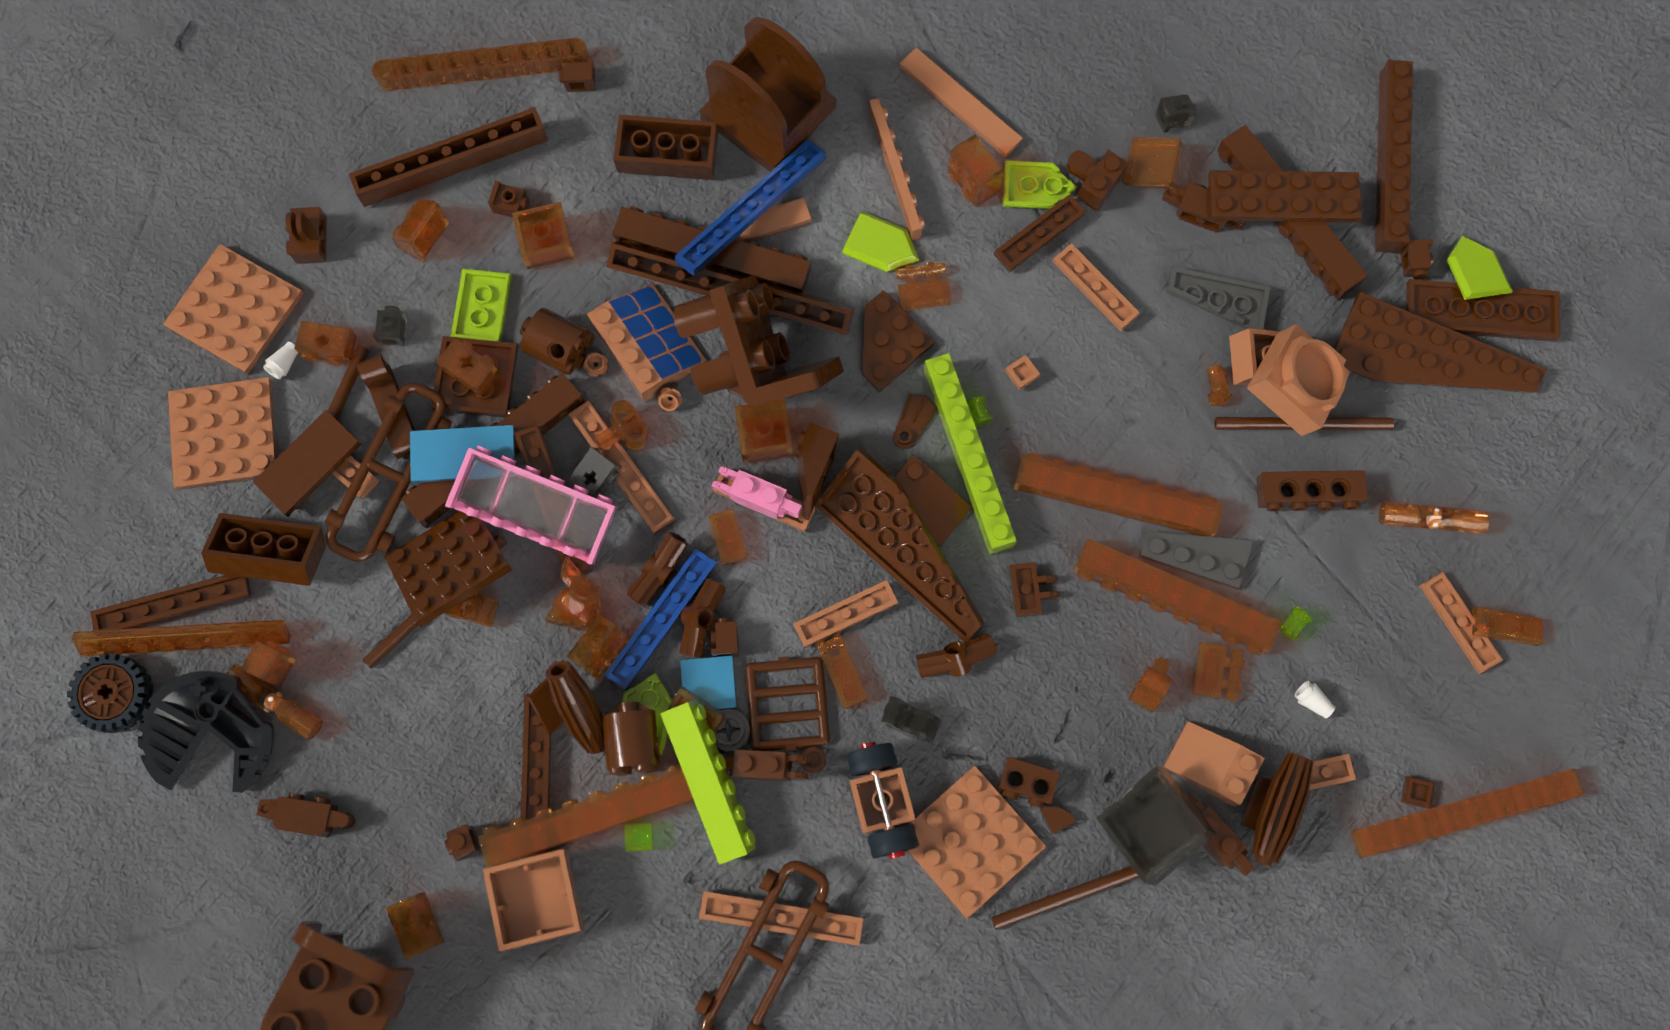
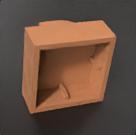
M1295 324L1276 334L1247 389L1299 435L1303 436L1322 428L1331 409L1336 407L1344 391L1350 371L1344 367L1346 359L1324 341L1313 339L1299 325Z
M561 849L483 869L499 952L585 931L568 850Z

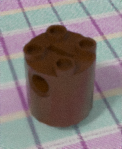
M541 308L533 317H527L520 329V334L523 335L521 351L566 375H571L575 368L580 370L584 366L583 364L586 359L584 354L595 338V334L591 333L589 329L547 308Z
M639 702L619 703L606 715L602 716L606 768L609 771V775H632L633 769L636 772L642 771V773L657 772L660 759L656 712Z

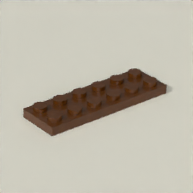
M1210 170L1208 174L1210 220L1359 222L1362 219L1359 172Z
M1409 279L1406 283V311L1461 334L1557 341L1560 339L1559 291L1511 287L1512 293L1464 300L1457 283Z

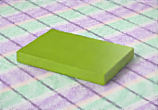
M462 268L450 337L502 342L512 283V275L510 273Z

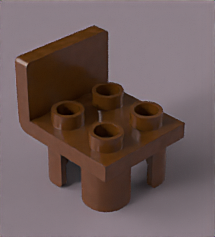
M756 275L709 290V295L675 306L674 320L680 337L686 338L721 328L727 346V351L720 353L719 358L694 365L691 368V375L695 386L703 395L728 389L741 394L747 404L757 406L820 388L844 372L839 356L785 371L783 363L789 362V347L782 333H773L768 314L774 312V299L767 284L758 285Z

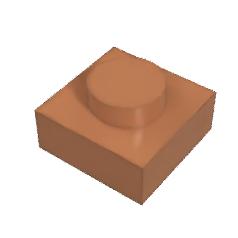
M1024 355L1005 368V373L1019 391L1041 375L1027 355Z

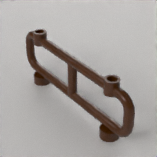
M408 383L400 388L396 396L389 395L383 407L388 412L337 511L331 509L325 520V523L329 524L325 536L326 543L330 550L344 558L355 562L365 561L372 557L376 549L386 554L395 538V535L386 530L411 482L410 461L402 474L375 461V458L397 415L401 411L406 397L410 393L415 392L435 403L436 409L425 430L450 429L453 421L444 417L446 403L442 395L423 384ZM369 470H372L398 482V485L366 548L363 551L357 552L338 543L336 536Z
M798 860L786 863L779 873L768 868L759 885V888L768 892L740 948L716 994L713 995L705 990L695 1008V1011L704 1015L701 1030H712V1023L748 954L777 969L746 1030L766 1029L762 1022L817 916L823 918L830 905L825 902L830 890L829 881L820 870ZM797 871L815 880L819 885V889L782 960L754 945V942L789 875Z

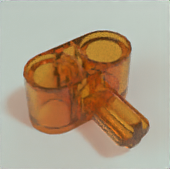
M625 400L615 402L611 408L612 427L595 436L594 439L597 446L604 449L621 439L631 450L638 451L643 449L647 443L648 436L646 424L630 402ZM618 413H625L628 417L619 418L616 415ZM637 432L640 433L642 437L636 439L631 437L630 434Z
M474 594L446 611L445 614L464 621L492 627L500 602L489 597Z
M1156 658L1152 667H1147L1129 697V701L1152 713L1166 695L1173 678L1166 675L1169 664L1165 658Z

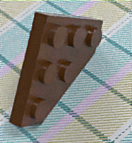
M884 290L865 305L862 376L880 393L934 345V341Z

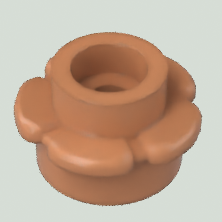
M591 353L584 361V369L593 377H597L599 374L603 375L608 369V360L603 354Z
M665 387L661 389L660 394H658L660 407L666 411L675 410L682 404L681 393L675 388Z

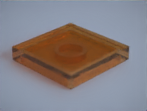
M1133 138L1128 158L1129 164L1123 181L1125 185L1173 187L1182 146L1181 139Z

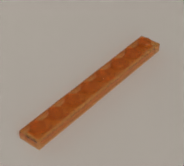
M284 620L81 631L74 632L72 642L81 656H95L101 654L119 655L263 645L275 646L289 644L291 635Z

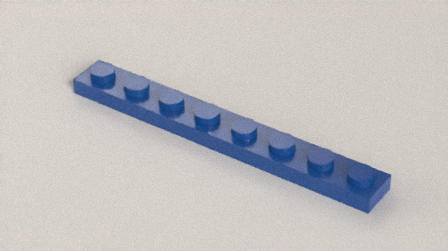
M807 139L675 256V262L695 276L826 159V152Z

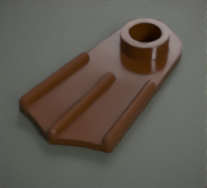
M909 395L893 434V441L897 447L901 449L912 447L937 411V407L927 396ZM906 433L909 435V439L903 441L900 439V435Z

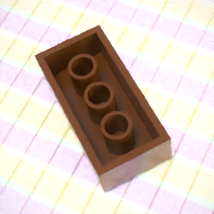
M619 115L614 152L616 170L619 173L714 180L719 136L717 122Z
M219 513L201 554L207 571L210 573L310 586L326 548V543L321 526Z

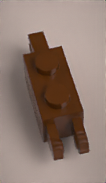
M1189 182L1187 187L1168 183L1162 200L1178 208L1176 214L1179 220L1215 233L1222 231L1224 226L1239 230L1246 225V221L1210 220L1209 189L1202 184H1192Z
M734 750L731 753V758H724L726 762L725 770H730V776L735 778L791 782V779H808V773L803 771L792 772V762L806 764L809 763L810 756L792 755L787 752Z
M288 793L287 798L278 796V799H260L257 809V815L273 820L272 824L277 830L327 837L332 834L333 828L350 829L356 823L352 814L337 811L338 806L331 805V799L314 797L313 802L305 801V795Z
M1188 793L1185 798L1198 813L1192 818L1182 806L1177 804L1173 808L1175 813L1186 823L1185 828L1219 864L1227 866L1230 870L1236 867L1243 875H1248L1255 867L1245 857L1248 854V851L1245 849L1247 845L1209 806L1205 807L1194 795Z

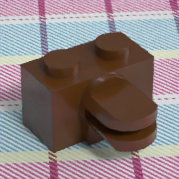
M1109 149L1099 162L1081 150L1074 151L1069 157L1067 171L1083 181L1077 199L1098 211L1124 176L1129 162Z
M320 207L290 208V212L286 214L285 219L286 230L289 233V241L286 242L287 254L291 256L296 264L325 263L327 216Z

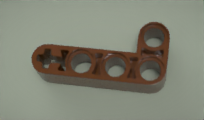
M380 354L357 363L356 366L361 379L369 388L382 422L388 412L387 409L383 408L390 394L396 396L400 389L390 365ZM405 402L387 435L391 449L397 459L410 455V431H415Z

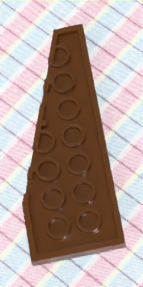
M1362 292L1357 293L1334 347L1346 359L1344 367L1355 374L1376 382L1535 393L1538 391L1547 370Z
M862 448L857 449L816 502L815 507L964 642L969 641L985 622L900 482Z

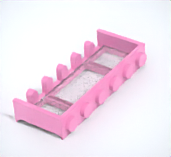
M477 446L476 450L468 448L445 504L446 507L457 509L469 516L479 518L494 526L504 528L519 536L539 542V544L584 560L591 565L595 564L617 509L616 506L612 505L613 499L600 494L597 499L588 495V489L578 485H574L573 489L564 486L565 480L550 475L549 479L539 476L541 471L526 465L525 469L515 466L517 461L503 455L500 460L491 456L493 451L481 446Z

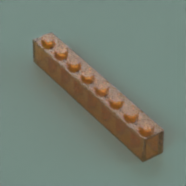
M1036 453L1022 454L1013 487L1015 490L1198 536L1214 537L1217 534L1223 504L1217 503V500L1212 497L1204 496L1197 498L1187 491L1177 490L1173 492L1166 490L1167 488L1160 484L1149 486L1141 484L1142 481L1136 478H1127L1125 480L1117 478V475L1112 472L1104 471L1097 473L1087 466L1078 465L1073 467L1067 465V462L1063 460H1045Z
M1089 538L1084 543L1073 569V572L1078 573L1077 576L1082 580L1099 582L1102 588L1111 592L1120 591L1126 594L1125 597L1133 602L1139 603L1143 601L1149 604V608L1156 612L1164 613L1166 611L1173 614V618L1179 622L1196 624L1200 631L1208 634L1213 632L1219 634L1225 642L1234 645L1237 643L1247 647V651L1256 655L1266 654L1271 651L1282 623L1279 620Z
M675 765L665 769V774L655 777V774L652 773L640 777V782L629 785V782L618 784L613 787L614 791L604 794L603 790L587 795L588 800L579 803L577 799L562 803L563 808L552 811L551 807L537 811V817L526 820L525 816L509 821L510 826L501 829L499 825L484 829V834L478 836L487 868L513 862L694 801L682 768H680V765Z

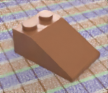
M1248 328L1229 336L1234 385H1249L1279 331Z
M1187 721L1163 768L1230 806L1236 807L1242 804L1265 758L1234 741Z

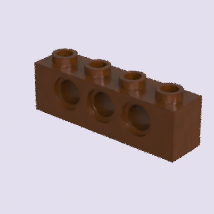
M1365 470L1262 472L1256 478L1258 508H1267V511H1280L1284 507H1292L1293 511H1304L1308 507H1318V510L1321 511L1332 510L1334 507H1343L1344 510H1356L1368 500ZM1281 487L1289 489L1291 497L1284 496L1281 492ZM1307 487H1312L1316 491V497L1308 494ZM1332 487H1338L1342 492V496L1334 494Z

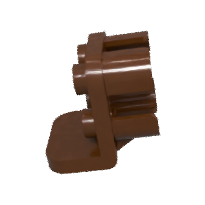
M301 921L292 937V940L300 945L301 948L262 1020L261 1030H386L390 1021L397 1018L404 1005L405 992L415 970L409 967L392 968V958L388 956L369 958L343 945L344 934L340 932H321L323 924L318 921Z

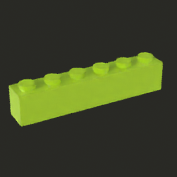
M697 698L660 713L719 865L749 854L756 849L755 836L746 824L745 810L737 801L735 785L729 779L725 770L726 762L716 747V736L707 724L704 706L699 703Z

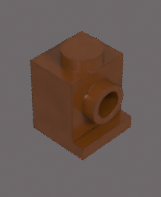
M587 58V62L572 61L570 63H563V68H559L560 83H564L567 92L596 91L595 67L592 58Z
M495 181L488 204L493 213L521 219L523 211L526 212L528 209L529 197H527L524 189Z
M1433 239L1409 240L1407 246L1400 253L1403 277H1413L1415 280L1428 277V270L1433 265V255L1429 253Z
M731 618L716 619L715 630H711V644L716 646V649H711L712 657H739L738 626L736 622H731Z
M465 824L446 832L447 840H445V846L449 855L454 856L455 861L481 851L473 826Z

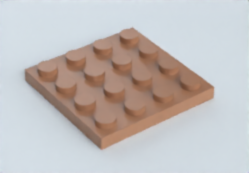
M219 244L163 325L242 372L249 374L304 293L299 288Z
M269 377L168 391L173 484L175 489L181 490L256 479L277 458L272 380Z
M973 766L918 815L915 821L908 824L914 825L919 846L907 851L966 919L1046 848L1045 844L976 766Z

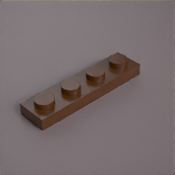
M1069 194L996 249L994 256L1010 273L1085 216L1086 211Z

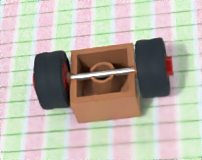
M876 742L860 745L861 749L848 753L846 758L852 776L870 774L869 776L849 781L862 834L885 830L867 837L873 858L889 856L890 860L905 856L904 851L917 848L919 842L914 825L895 828V826L911 823L916 820L902 767L880 772L897 765L894 747L892 743L876 745Z

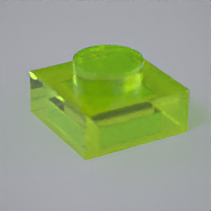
M653 823L625 824V852L653 851Z

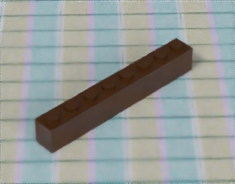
M1389 59L1379 76L1375 252L1400 254L1409 243L1413 61Z
M536 107L349 173L356 196L362 205L366 207L547 142L548 139Z
M1246 125L1224 138L1217 149L1220 159L1228 164L1232 170L1283 171ZM1274 221L1281 235L1284 238H1288L1294 246L1297 255L1305 259L1309 264L1311 272L1322 280L1326 291L1330 295H1334L1337 300L1357 288L1367 278V273L1325 222Z
M621 206L612 234L616 241L676 256L707 227L700 226L697 229L690 227V224L683 220L673 222L666 220L667 217L658 213L649 215L643 213L642 209L630 206L629 209ZM737 238L707 264V266L746 277L756 275L757 280L804 293L811 271V263L803 255L793 254V256L784 254V251L779 248L770 247V249L760 247V244L755 241L747 240L745 243L737 240Z
M562 373L559 376L556 375L550 378L544 388L539 392L531 393L526 398L525 403L519 407L512 408L507 412L506 417L499 423L495 422L490 426L513 425L515 432L538 424L542 435H544L565 419L570 412L585 403L579 391ZM515 438V457H516V456H518L521 452H520L519 446H518L517 441H516V438ZM487 479L468 480L461 499ZM455 481L421 483L408 489L401 501L418 522L426 528L450 509L445 504Z

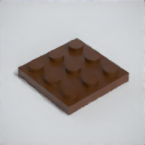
M443 336L434 390L444 398L446 403L445 412L505 418L510 407L519 348L517 343ZM432 401L431 408L435 411L436 405Z

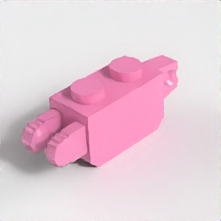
M723 466L720 467L718 472L722 476L734 480L732 486H728L720 481H714L712 487L729 495L730 499L735 503L774 519H777L778 516L783 518L784 514L798 518L802 505L791 501L792 496L787 494L786 489L739 470L736 472Z

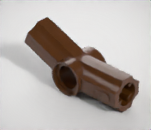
M672 531L668 532L656 553L652 554L644 564L642 574L631 586L627 595L638 604L646 607L659 588L665 586L676 571L675 565L689 544L686 539Z
M706 579L693 604L686 606L682 610L681 621L685 627L679 654L702 658L707 630L711 629L714 625V612L726 592V588L721 583L713 579Z
M988 633L965 643L959 641L947 644L943 650L916 655L918 670L921 678L949 673L952 676H962L969 673L972 665L996 655L997 647L992 636Z

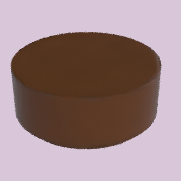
M808 747L802 752L801 755L810 756L809 763L801 764L804 771L816 774L824 769L826 756L820 748Z

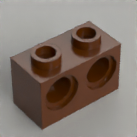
M1008 757L1006 758L997 790L1003 791L1002 796L1018 800V796L1029 799L1028 804L1043 808L1044 804L1050 805L1052 803L1060 773ZM1010 773L1020 775L1022 782L1019 787L1009 784L1008 776ZM1040 780L1046 784L1047 792L1045 795H1039L1035 792L1034 783Z

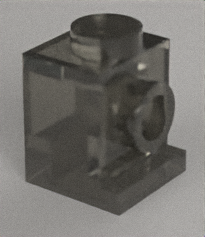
M1188 94L1160 98L1155 117L1163 132L1167 133L1170 128L1192 125L1197 115V109Z
M385 306L384 310H377L375 332H373V337L379 345L404 346L407 317L403 311H400V308L396 306Z

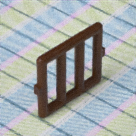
M789 656L778 657L777 661L748 663L745 666L751 748L753 751L786 749V752L797 751L796 748L825 746L829 744L830 735L822 658L789 659ZM813 668L814 683L757 688L756 673ZM806 694L816 695L817 709L759 714L758 699ZM818 720L819 735L761 741L760 725Z

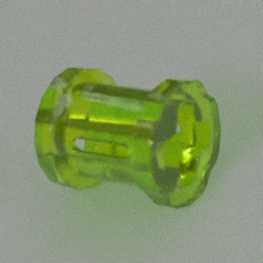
M977 396L966 401L976 428L985 426L994 420L993 416L989 415L986 407V396Z
M1294 606L1291 609V615L1285 623L1278 625V629L1290 640L1297 641L1299 633L1305 625L1311 624L1313 619L1304 610Z

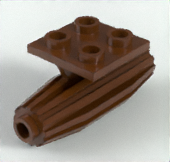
M561 660L560 662H555L546 670V679L527 696L547 734L551 735L564 722L569 733L586 753H601L605 749L603 715L585 680L569 661Z
M1287 753L1272 780L1258 775L1240 825L1255 831L1251 854L1256 857L1255 862L1263 866L1271 867L1272 863L1278 864L1289 845L1292 846L1309 798L1308 794L1314 764L1313 761L1304 756Z

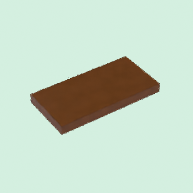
M325 410L253 483L288 517L362 444L328 410Z

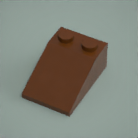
M812 423L809 424L806 432L801 431L797 442L799 447L795 458L799 459L797 469L803 518L808 521L834 461L839 436L837 432Z
M912 455L894 478L900 482L938 547H941L968 514L971 507L932 469Z

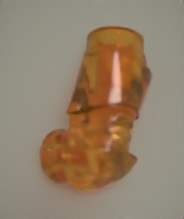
M1221 364L1207 369L1211 393L1208 394L1207 398L1212 406L1225 405L1232 396V394H1229L1227 386V372L1224 371Z

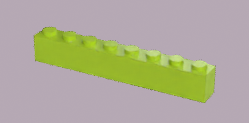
M947 353L925 360L924 373L989 555L1014 548L1017 540L951 357Z

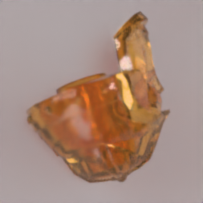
M566 556L563 561L560 578L569 588L565 586L551 603L553 607L544 619L547 623L562 627L586 630L591 625L597 623L602 610L599 586L593 585L591 580L571 561L570 557Z

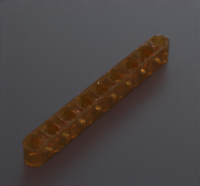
M568 38L377 61L373 65L372 74L381 89L394 91L559 72V68H563V63H570L572 61L587 62L589 54L586 44L582 39ZM576 52H581L579 55H573ZM551 55H557L554 58H549ZM534 57L532 60L525 61L527 58ZM505 60H510V61L507 62V63H504V64L502 63V62L505 61Z
M1576 768L1357 829L1351 831V835L1359 858L1578 797L1584 795L1585 792Z

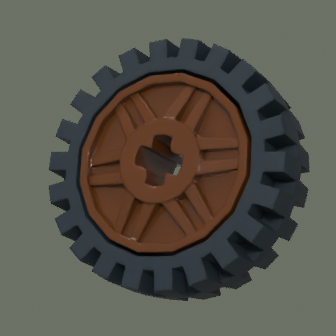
M101 654L99 657H92L89 659V663L84 662L80 665L82 670L75 671L73 674L76 677L75 680H70L68 686L72 687V690L67 691V697L71 698V701L67 703L68 707L73 709L71 714L73 717L78 718L77 721L80 724L99 732L117 733V731L127 730V727H134L137 724V720L144 718L142 716L144 708L150 707L147 705L152 697L150 691L154 690L153 684L149 683L152 680L150 675L146 673L147 670L143 666L139 665L140 663L126 656Z

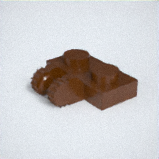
M1036 562L1009 565L1015 617L1041 615V600H1052L1060 597L1059 591L1055 590L1039 592V584H1054L1058 582L1057 575L1037 577Z

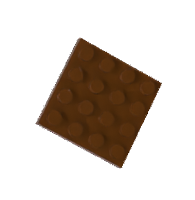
M458 511L442 522H439L434 527L384 557L415 621L420 627L512 571L485 521L469 516L462 511Z

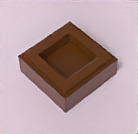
M1406 776L1401 803L1430 809L1435 782Z

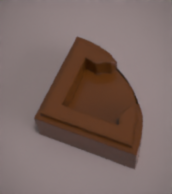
M1045 807L1040 809L1052 834L1076 822L1075 818L1062 808Z

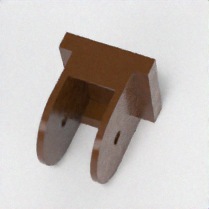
M755 17L746 24L744 28L746 45L730 63L714 60L706 68L710 100L700 109V117L702 121L717 122L719 134L771 172L803 144L836 108V98L826 91L824 75L806 48L779 25L770 20Z

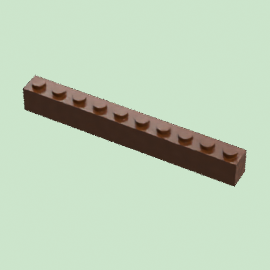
M622 241L611 243L606 267L702 295H709V290L746 278V276L707 265L693 276L675 262V256ZM757 280L758 285L767 284L772 293L775 309L771 314L843 335L849 332L855 307Z

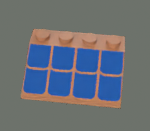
M653 283L608 300L587 314L592 327L644 403L659 394L661 389L670 387L690 374L691 368L694 365L707 362L691 337L682 338L679 336L675 325L674 313Z

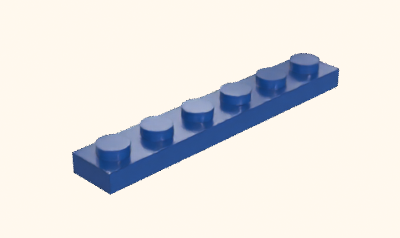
M695 548L604 674L608 679L627 691L679 619L682 610L689 605L717 566V562Z

